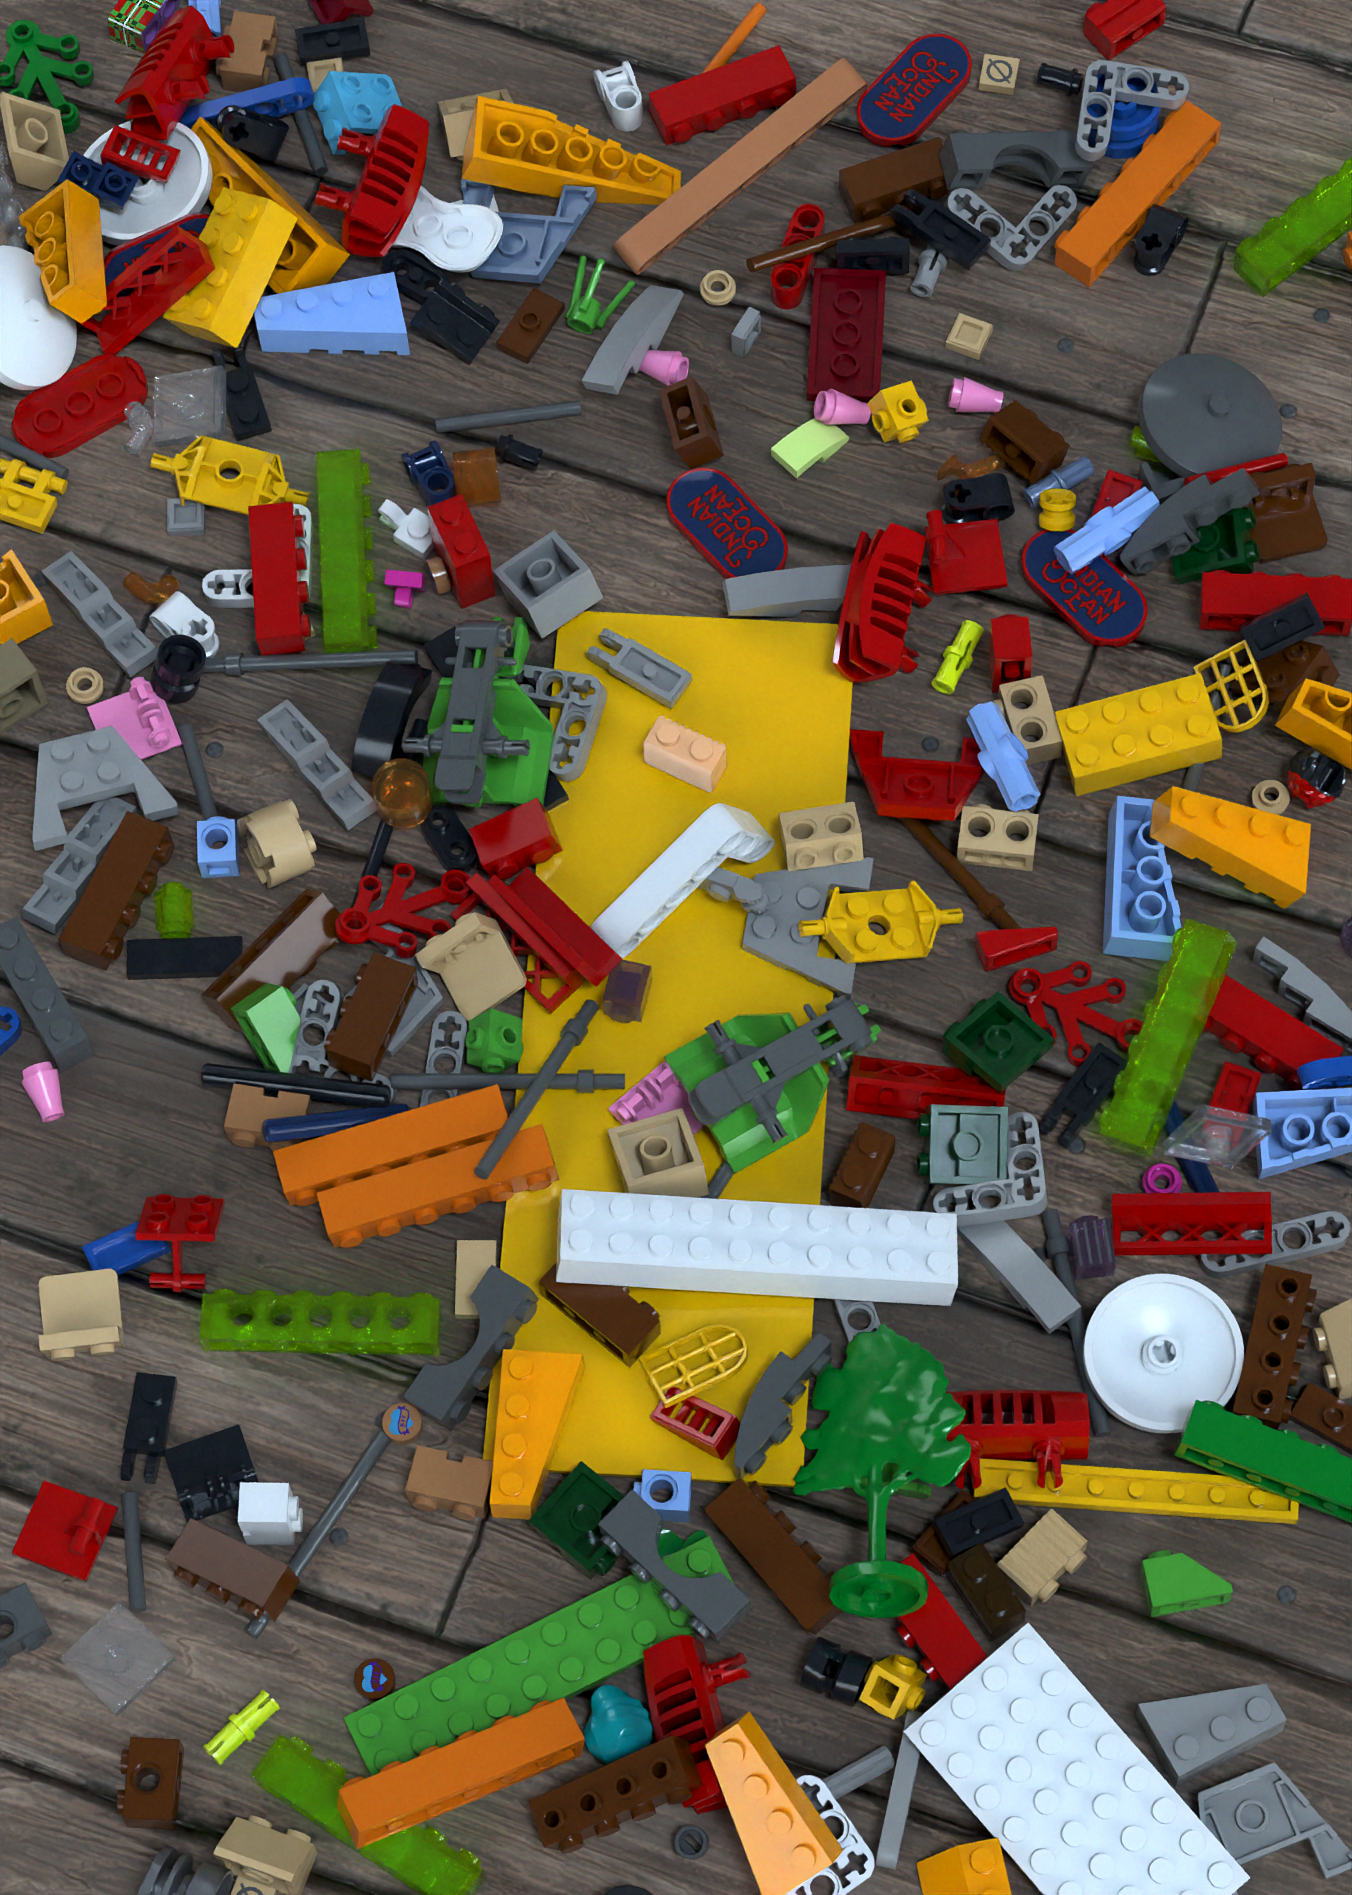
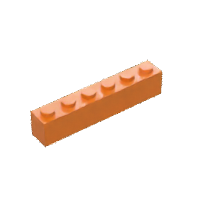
M1186 101L1178 111L1176 109L1172 110L1166 117L1163 128L1157 134L1152 133L1145 140L1135 159L1130 157L1125 162L1119 177L1113 183L1109 181L1104 185L1099 193L1098 200L1092 207L1088 205L1081 211L1075 226L1070 231L1064 230L1060 234L1054 245L1056 249L1055 265L1090 287L1139 233L1151 207L1154 204L1163 206L1219 143L1222 123L1189 101Z
M496 1084L273 1151L283 1192L290 1206L296 1204L298 1206H308L318 1201L317 1192L494 1139L509 1116L499 1085Z
M540 1124L518 1131L487 1179L479 1178L474 1173V1169L494 1139L317 1192L326 1231L334 1248L340 1246L342 1248L355 1247L366 1238L376 1235L382 1237L391 1236L398 1233L402 1227L412 1224L427 1225L435 1222L439 1216L448 1213H467L473 1210L476 1205L484 1202H502L510 1199L517 1192L527 1189L538 1191L551 1185V1182L559 1180V1176L543 1125Z
M564 1698L554 1702L545 1700L534 1705L525 1714L517 1717L513 1715L502 1717L492 1727L477 1733L475 1730L468 1731L460 1735L454 1743L441 1748L439 1746L429 1747L423 1750L415 1759L405 1763L395 1761L383 1767L378 1774L366 1779L360 1776L347 1781L338 1790L337 1809L356 1848L359 1849L582 1756L585 1738Z

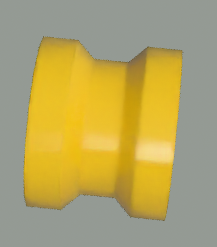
M1053 488L1047 489L1039 495V504L1043 508V511L1039 514V525L1049 531H1066L1075 526L1076 518L1072 509L1076 505V495L1072 491Z

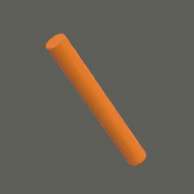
M758 2L754 4L702 73L727 64L767 12L764 5Z

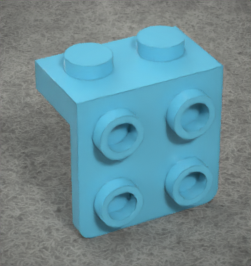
M329 71L314 93L313 102L314 109L317 111L324 129V135L334 155H345L347 153L344 150H337L339 135L342 136L343 127L358 133L377 134L386 110L393 104L402 107L392 79L386 74Z

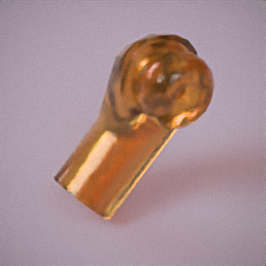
M132 572L124 580L123 586L146 604L165 602L174 592L178 591L179 582L174 576L165 575V577L160 578L159 582L150 584L139 574Z

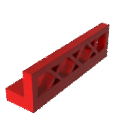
M176 225L106 286L107 306L102 310L110 309V313L100 322L90 317L81 324L97 334L103 352L106 354H117L215 269L206 243ZM178 241L187 245L180 252L168 253V250ZM161 265V269L155 274L142 275V272L148 267ZM135 287V291L130 296L117 298V294L122 289Z
M528 867L509 886L495 874L487 881L567 962L594 986L597 987L622 960L590 926Z
M476 872L466 882L472 894L450 914L451 917L457 921L481 903L487 909V917L493 919L495 917L499 921L498 924L502 931H510L512 933L511 949L515 957L533 954L536 957L535 971H523L527 978L526 985L523 988L551 1014L583 985L584 981L578 971ZM518 940H519L524 946H518ZM543 964H544L549 970H542V969H543ZM558 978L564 986L548 1000L541 993L542 979ZM528 979H535L534 985Z
M855 1055L849 1078L846 1110L917 1119L919 1113H925V1106L931 1104L1004 1107L1006 1088L999 1093L976 1072L970 1077L960 1068Z
M1271 1192L1112 1194L1113 1255L1272 1254ZM1207 1230H1218L1224 1235L1217 1241H1207L1201 1237ZM1246 1230H1264V1240H1246L1241 1234ZM1121 1231H1139L1144 1237L1137 1242H1121ZM1167 1231H1179L1184 1235L1178 1241H1166L1161 1237Z

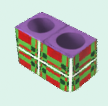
M119 0L108 17L107 24L110 40L145 53L166 19L178 8L179 0Z

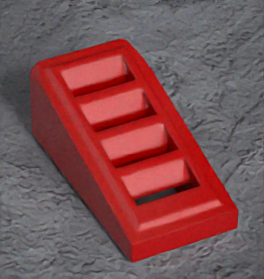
M114 125L100 156L103 166L106 162H109L133 175L167 183L180 157L181 150ZM126 146L128 148L125 155H120L122 147ZM135 149H138L141 151L138 155L137 160L135 161L131 158L134 154ZM148 152L154 153L149 165L143 164ZM165 156L168 158L162 171L156 169L160 157Z
M1056 926L988 930L976 932L975 948L985 972L1055 951L1058 942Z
M673 1386L667 1390L664 1396L666 1399H669L684 1391ZM691 1396L681 1401L684 1405L676 1417L672 1419L670 1415L678 1403L665 1408L662 1401L659 1402L650 1416L653 1422L720 1460L725 1459L738 1437L740 1422L736 1415L696 1396ZM692 1411H696L688 1426L685 1425ZM708 1418L711 1421L702 1433L699 1430Z

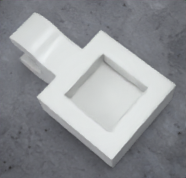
M386 499L378 509V512L382 514L379 521L396 531L393 534L395 543L424 560L433 549L429 516L416 508H413L410 514L406 515L398 505Z

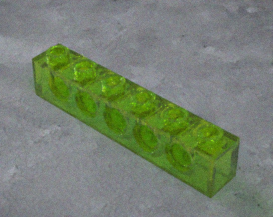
M217 1289L213 1291V1294L203 1293L199 1339L204 1351L440 1356L443 1310L440 1298H434L429 1293H413L410 1297H394L393 1294L388 1292H374L371 1294V1297L355 1296V1294L347 1291H336L331 1296H316L315 1293L305 1290L294 1291L292 1295H276L275 1292L270 1290H256L252 1294H237V1292L230 1289ZM248 1313L253 1316L252 1320L246 1325L239 1326L233 1323L234 1319L240 1314ZM281 1314L292 1316V1320L285 1326L273 1324L274 1319ZM319 1315H328L332 1318L330 1323L324 1327L312 1325L313 1320ZM364 1315L371 1318L370 1323L365 1327L357 1328L351 1325L352 1321L358 1316ZM405 1316L411 1319L410 1323L404 1328L398 1329L391 1326L392 1321L397 1317Z

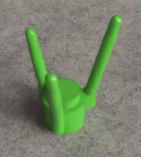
M581 256L570 307L565 317L567 318V324L572 329L583 334H592L595 328L598 330L603 329L608 317L635 286V282L630 280L601 313V304L592 296L605 261L602 258L598 259L585 295L580 298L587 261L586 256Z

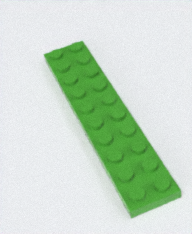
M710 1536L662 1559L668 1568L681 1576L704 1578L721 1572L733 1583ZM631 1574L344 1717V1720L370 1775L373 1776L380 1773L383 1767L392 1762L401 1761L405 1763L417 1758L423 1750L429 1747L439 1746L441 1748L454 1743L460 1735L468 1731L475 1730L478 1733L488 1729L502 1717L508 1715L517 1717L525 1714L539 1702L545 1700L554 1702L561 1698H564L566 1701L644 1662L643 1651L653 1645L677 1635H691L693 1637L698 1635L687 1623L691 1618L680 1608L676 1612L672 1611L659 1598L658 1594L661 1590L652 1581L644 1584L634 1574Z

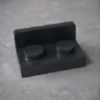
M888 236L883 239L863 240L853 237L847 240H837V269L886 270V274L909 273V238Z
M440 279L410 323L470 365L492 335L500 320L495 317L494 312L489 307L481 303L477 304L467 297L460 286Z

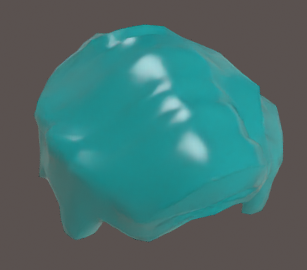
M613 1685L601 1686L591 1696L592 1714L589 1716L584 1729L585 1743L591 1754L608 1765L651 1744L653 1726L649 1720L648 1711L643 1708L639 1700L630 1697L627 1692Z

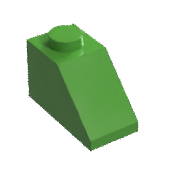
M265 983L230 1009L265 1070L288 1073L301 1018L295 1009L297 1002L293 994L286 987Z
M1162 1550L1151 1553L1147 1556L1148 1559L1142 1560L1140 1575L1150 1618L1230 1603L1233 1594L1231 1584L1183 1553L1171 1554L1169 1550Z

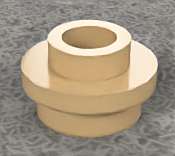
M714 270L702 279L700 294L711 305H725L734 298L736 284L727 272ZM714 288H722V289H723V291H721V292H715V291H712V290H713Z
M82 667L71 673L66 683V689L73 701L80 704H89L100 698L104 691V682L97 671ZM84 684L92 685L88 690H79Z
M1265 780L1255 786L1251 801L1255 809L1280 815L1289 805L1290 794L1281 782ZM1266 793L1275 794L1278 798L1276 800L1270 801L1266 799L1264 795Z

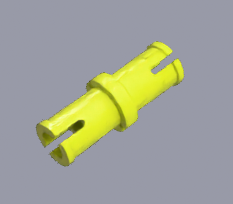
M971 620L963 621L952 645L946 647L943 653L944 661L931 682L937 691L947 695L953 694L964 669H968L972 664L973 658L971 655L984 634L983 627Z
M262 1689L239 1714L233 1713L228 1717L229 1723L202 1747L210 1757H214L213 1760L217 1764L222 1765L223 1761L245 1740L250 1742L255 1737L254 1732L272 1714L280 1709L279 1705L273 1698L270 1699L269 1694Z

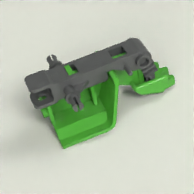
M494 617L493 621L466 620L463 624L456 626L455 642L458 646L457 657H447L445 659L446 664L455 665L453 678L442 677L427 725L428 734L424 738L404 737L403 751L404 753H424L421 779L424 780L429 788L430 804L428 805L453 803L477 808L481 807L482 804H514L515 807H518L535 798H538L543 805L554 740L553 725L514 679H498V677H516L521 674L530 647L527 623L523 617H515L513 628L510 625H506L502 617ZM420 783L416 803L424 805L426 791Z
M842 995L825 1006L828 1012L817 1017L809 1004H805L803 1009L810 1022L799 1028L790 1013L739 1014L722 1025L719 1020L711 1023L704 1028L707 1031L706 1034L663 1057L677 1081H681L689 1095L688 1101L696 1118L702 1124L708 1126L720 1146L719 1151L733 1174L775 1152L810 1130L830 1081L820 1062L825 1061L828 1066L838 1065L839 1069L845 1072L847 1070L845 1060L861 1053L877 1041L876 1035L881 1032L878 1024L871 1028L867 1025L863 1018L869 1012L866 1004L857 1007L856 1002L852 999L848 1000L845 995Z

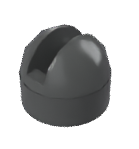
M685 1826L676 1834L675 1848L682 1857L696 1860L703 1857L708 1851L709 1837L700 1827ZM689 1833L702 1845L699 1852L684 1839Z

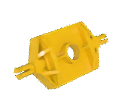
M201 435L181 454H176L175 458L153 453L150 468L171 472V475H175V482L182 506H185V499L249 515L248 506L293 502V504H301L307 507L310 492L289 488V482L285 481L280 456L277 454ZM226 468H234L240 472V475L234 479H225L220 473Z
M911 881L906 889L838 894L839 887H835L829 898L824 917L817 920H799L798 931H800V937L821 935L822 940H827L846 964L922 958L928 956L940 926L962 924L963 913H961L962 909L960 907L942 910L936 908L933 901L915 881ZM871 922L881 924L885 927L886 934H875L870 930L868 924Z

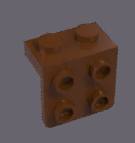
M1312 463L1304 465L1289 464L1278 471L1249 474L1256 482L1261 493L1252 498L1246 505V507L1253 509L1256 519V528L1250 529V538L1255 540L1260 553L1259 562H1268L1326 547L1328 538L1312 494L1316 478Z
M1302 640L1257 662L1263 681L1267 685L1269 702L1275 704L1279 713H1281L1288 696L1305 678L1333 686L1340 676L1323 645ZM1249 656L1242 663L1241 666L1243 668L1251 664ZM1254 669L1243 674L1248 690L1254 691L1260 688ZM1232 680L1229 685L1230 690L1233 693L1244 696L1239 681ZM1262 693L1253 698L1262 700Z

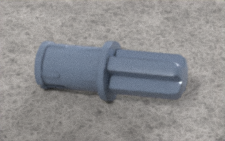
M1083 456L1058 471L1052 469L1049 471L1050 475L1023 489V495L1029 506L1036 510L1040 507L1039 495L1043 491L1053 488L1068 490L1091 477L1095 471L1091 461L1086 456Z

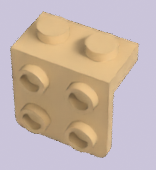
M476 912L460 917L455 922L453 928L444 934L429 939L425 944V948L415 954L422 968L440 973L459 1012L466 1021L475 1018L490 1008L493 1009L523 988L527 982L526 975L497 921Z
M113 1269L45 1276L40 1279L38 1286L43 1335H38L40 1351L45 1356H51L53 1361L75 1358V1353L90 1351L92 1356L115 1353L114 1348L125 1347L118 1275Z

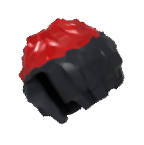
M1309 746L1305 747L1301 752H1297L1291 758L1288 764L1287 788L1290 790L1291 796L1300 799L1307 808L1311 809L1323 806L1325 803H1331L1343 793L1342 790L1347 781L1344 776L1346 772L1345 766L1330 761L1328 756Z

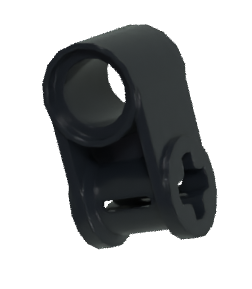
M229 105L221 109L216 120L217 126L227 144L271 161L277 159L289 130L288 124L276 117L259 114L237 105Z
M1157 204L1151 207L1135 241L1137 252L1134 257V267L1139 273L1146 276H1154L1165 269L1173 251L1180 244L1189 221L1188 216Z
M991 473L968 479H956L950 481L945 486L943 492L944 503L941 511L944 521L948 524L989 519L1002 521L1012 516L1015 512L1007 477L1001 473ZM956 489H958V495H955ZM960 510H963L962 517H959Z

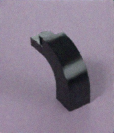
M391 662L386 663L373 687L361 720L351 771L384 781L390 777L398 766V756L409 716L416 701L429 686L432 670L422 668L420 664L398 665Z

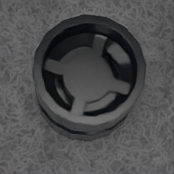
M179 634L164 639L160 644L150 683L156 695L166 702H186L193 698L197 692L206 660L205 650L197 640L190 636Z
M819 1636L805 1665L800 1686L818 1694L828 1690L831 1692L833 1700L854 1707L865 1685L864 1678L872 1665L873 1658L853 1649L844 1653L840 1644ZM832 1662L840 1664L834 1680L826 1677Z

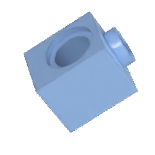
M215 816L208 818L207 821H197V855L202 878L240 876L239 834L235 819ZM218 841L227 843L220 849L210 848L213 843Z
M643 1469L642 1482H634V1491L662 1517V1521L689 1523L692 1491L691 1472ZM658 1489H667L673 1494L672 1498L664 1503L654 1501L651 1496Z

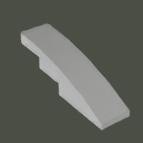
M650 285L632 302L607 335L581 381L586 389L618 395L628 373L637 374L647 351L658 349L684 295L682 290Z
M72 551L41 571L64 603L130 678L156 660L158 652L156 646L137 628L133 618L113 599L107 586Z
M851 565L800 567L725 579L722 584L728 615L797 617L802 610L837 611L844 601Z
M288 699L257 719L261 728L290 765L347 830H350L379 810L375 800L354 779L351 770L330 749L327 739Z
M117 797L96 801L67 835L68 843L64 844V850L43 874V884L23 907L22 918L55 934L79 903L126 812L135 814L136 806Z
M1263 936L1255 948L1252 963L1280 979L1277 995L1306 1011L1303 1020L1304 1024L1344 1048V1052L1352 1056V1011L1324 981L1303 963Z
M983 1200L980 1202L982 1207L991 1209ZM1005 1221L957 1227L958 1235L997 1283L1000 1284L1002 1282L1023 1309L1027 1307L1049 1334L1081 1311V1305Z

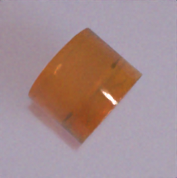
M495 447L452 452L457 495H463L467 506L500 503L501 497Z
M398 758L384 763L376 771L372 781V790L380 817L389 825L398 828H410L423 822L433 805L431 787L425 769L413 760Z

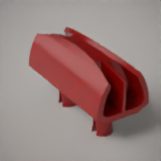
M192 5L179 9L166 19L114 101L120 104L131 96L125 115L126 119H132L131 131L153 140H168L191 100L206 99L204 94H209L210 91L209 83L206 79L207 74L217 59L231 58L229 53H234L235 50L231 36L213 37L204 16Z
M393 104L386 110L378 133L374 134L373 137L348 130L345 127L342 128V136L339 135L337 150H344L367 157L356 189L346 192L321 182L320 191H317L315 205L345 213L341 243L350 254L368 257L385 256L403 228L421 186L426 164L429 122L418 114L399 105Z
M890 523L885 531L881 528L877 529L872 540L867 532L861 531L857 541L833 655V665L849 682L866 683L893 676L899 668L905 673H911L918 666L912 658L920 657V655L915 650H911L904 645V636L908 627V617L911 613V603L913 602L917 607L923 608L932 600L926 593L934 591L933 588L918 580V570L921 566L926 537L895 523Z
M1053 1390L946 1392L952 1394L953 1400L966 1410L963 1421L952 1429L947 1436V1440L952 1441L957 1435L963 1434L966 1441L971 1444L970 1459L963 1465L962 1470L955 1479L956 1486L964 1489L967 1472L970 1473L973 1489L981 1486L980 1459L1037 1461V1485L1043 1489L1045 1488L1047 1472L1051 1473L1054 1489L1062 1485L1061 1461H1087L1090 1418L1087 1393Z
M677 1635L643 1651L644 1675L650 1714L657 1742L671 1735L688 1740L703 1786L691 1791L692 1797L682 1802L684 1808L692 1806L697 1815L728 1807L705 1748V1744L725 1727L716 1693L717 1687L741 1679L750 1678V1672L744 1668L736 1669L747 1663L743 1653H738L735 1656L709 1664L703 1642L691 1635Z

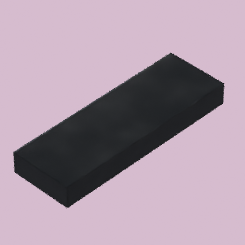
M242 936L127 940L128 980L219 977L243 953Z

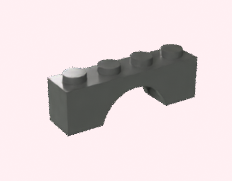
M1065 129L1052 132L1026 130L1022 132L991 131L988 133H968L960 131L949 133L939 153L948 190L958 188L982 190L991 171L1003 165H1017L1032 171L1042 179L1048 188L1057 185H1064L1069 188L1082 187L1093 166L1091 161L1082 159L1075 150L1077 131Z
M17 916L0 924V971L21 1001L59 1072L62 1073L93 1056L94 1052L85 1031Z
M493 1265L490 1266L470 1296L478 1311L480 1320L479 1333L472 1348L462 1358L445 1365L425 1364L403 1396L418 1411L450 1431L453 1430L456 1424H460L467 1417L471 1408V1401L479 1390H483L489 1384L493 1376L492 1369L500 1357H502L503 1349H512L515 1343L514 1336L522 1324H527L533 1318L537 1310L536 1303L539 1298L531 1288Z
M633 1489L599 1522L600 1533L603 1535L600 1542L615 1557L622 1553L632 1563L629 1569L641 1582L647 1584L649 1581H652L661 1590L658 1594L659 1598L672 1611L676 1612L680 1608L691 1618L687 1622L688 1625L702 1639L705 1640L710 1636L718 1644L752 1609L750 1599L723 1573L718 1572L704 1578H689L675 1573L665 1565L658 1553V1542L664 1527L662 1517Z

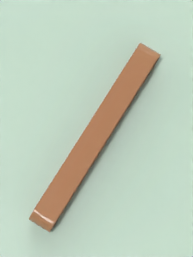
M845 57L841 58L624 233L613 245V250L636 275H639L863 93L869 83Z

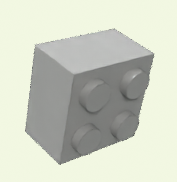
M554 530L493 570L507 601L541 638H544L603 599L590 568Z

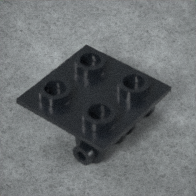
M239 1424L163 1450L187 1523L190 1518L198 1521L238 1507L240 1482L259 1483Z

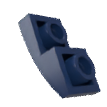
M73 151L57 180V186L68 179L98 198L99 204L123 210L139 177L109 162H106L103 166Z

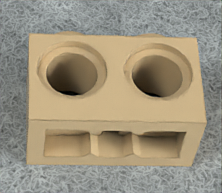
M1043 675L999 685L998 700H993V702L999 706L1010 731L1024 745L1029 757L1025 761L1026 765L1060 758L1063 741ZM1024 702L1030 707L1018 709L1013 704ZM1027 735L1037 736L1040 740L1036 742H1028L1024 740L1023 737Z
M855 802L779 813L781 841L788 872L864 860L862 832Z
M975 804L971 807L963 806L957 859L963 864L1032 871L1039 814H1032L1025 809L1017 812L1012 810H996L984 804ZM975 829H982L988 834L983 837H976L970 832ZM1013 833H1019L1025 836L1026 839L1013 841L1008 836Z

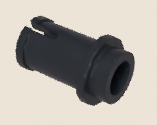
M1042 63L1038 71L1037 78L1039 79H1037L1036 84L1066 91L1067 96H1071L1072 93L1078 95L1082 88L1084 74L1078 73L1076 68L1070 71Z
M511 434L508 436L501 435L494 450V456L500 457V462L504 463L505 460L529 468L534 472L537 470L542 458L540 456L543 454V449L514 440V436Z

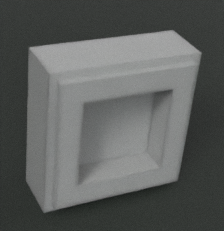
M748 307L731 333L732 353L742 358L746 356L761 333L760 311Z
M179 498L167 499L168 536L205 535V504L185 499V506H182Z

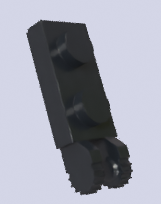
M908 190L904 194L903 200H905L907 206L920 214L919 216L901 206V204H895L890 210V215L894 221L905 229H911V232L968 271L990 247L991 239L934 199L931 201L924 195L919 194L918 191Z
M241 342L238 348H233L235 360L238 361L240 368L226 372L224 356L219 348L211 350L218 373L216 375L236 440L240 441L271 432V424L252 366L248 365Z
M1098 1043L1055 1099L1054 1107L1043 1120L1039 1131L1048 1135L1054 1130L1063 1113H1066L1074 1119L1063 1132L1059 1142L1060 1145L1067 1149L1077 1138L1083 1126H1088L1130 1070L1131 1063L1103 1044Z
M137 1372L123 1444L121 1480H131L135 1471L136 1455L142 1454L148 1455L147 1465L144 1470L145 1483H156L161 1457H164L163 1450L166 1449L177 1389L176 1377Z

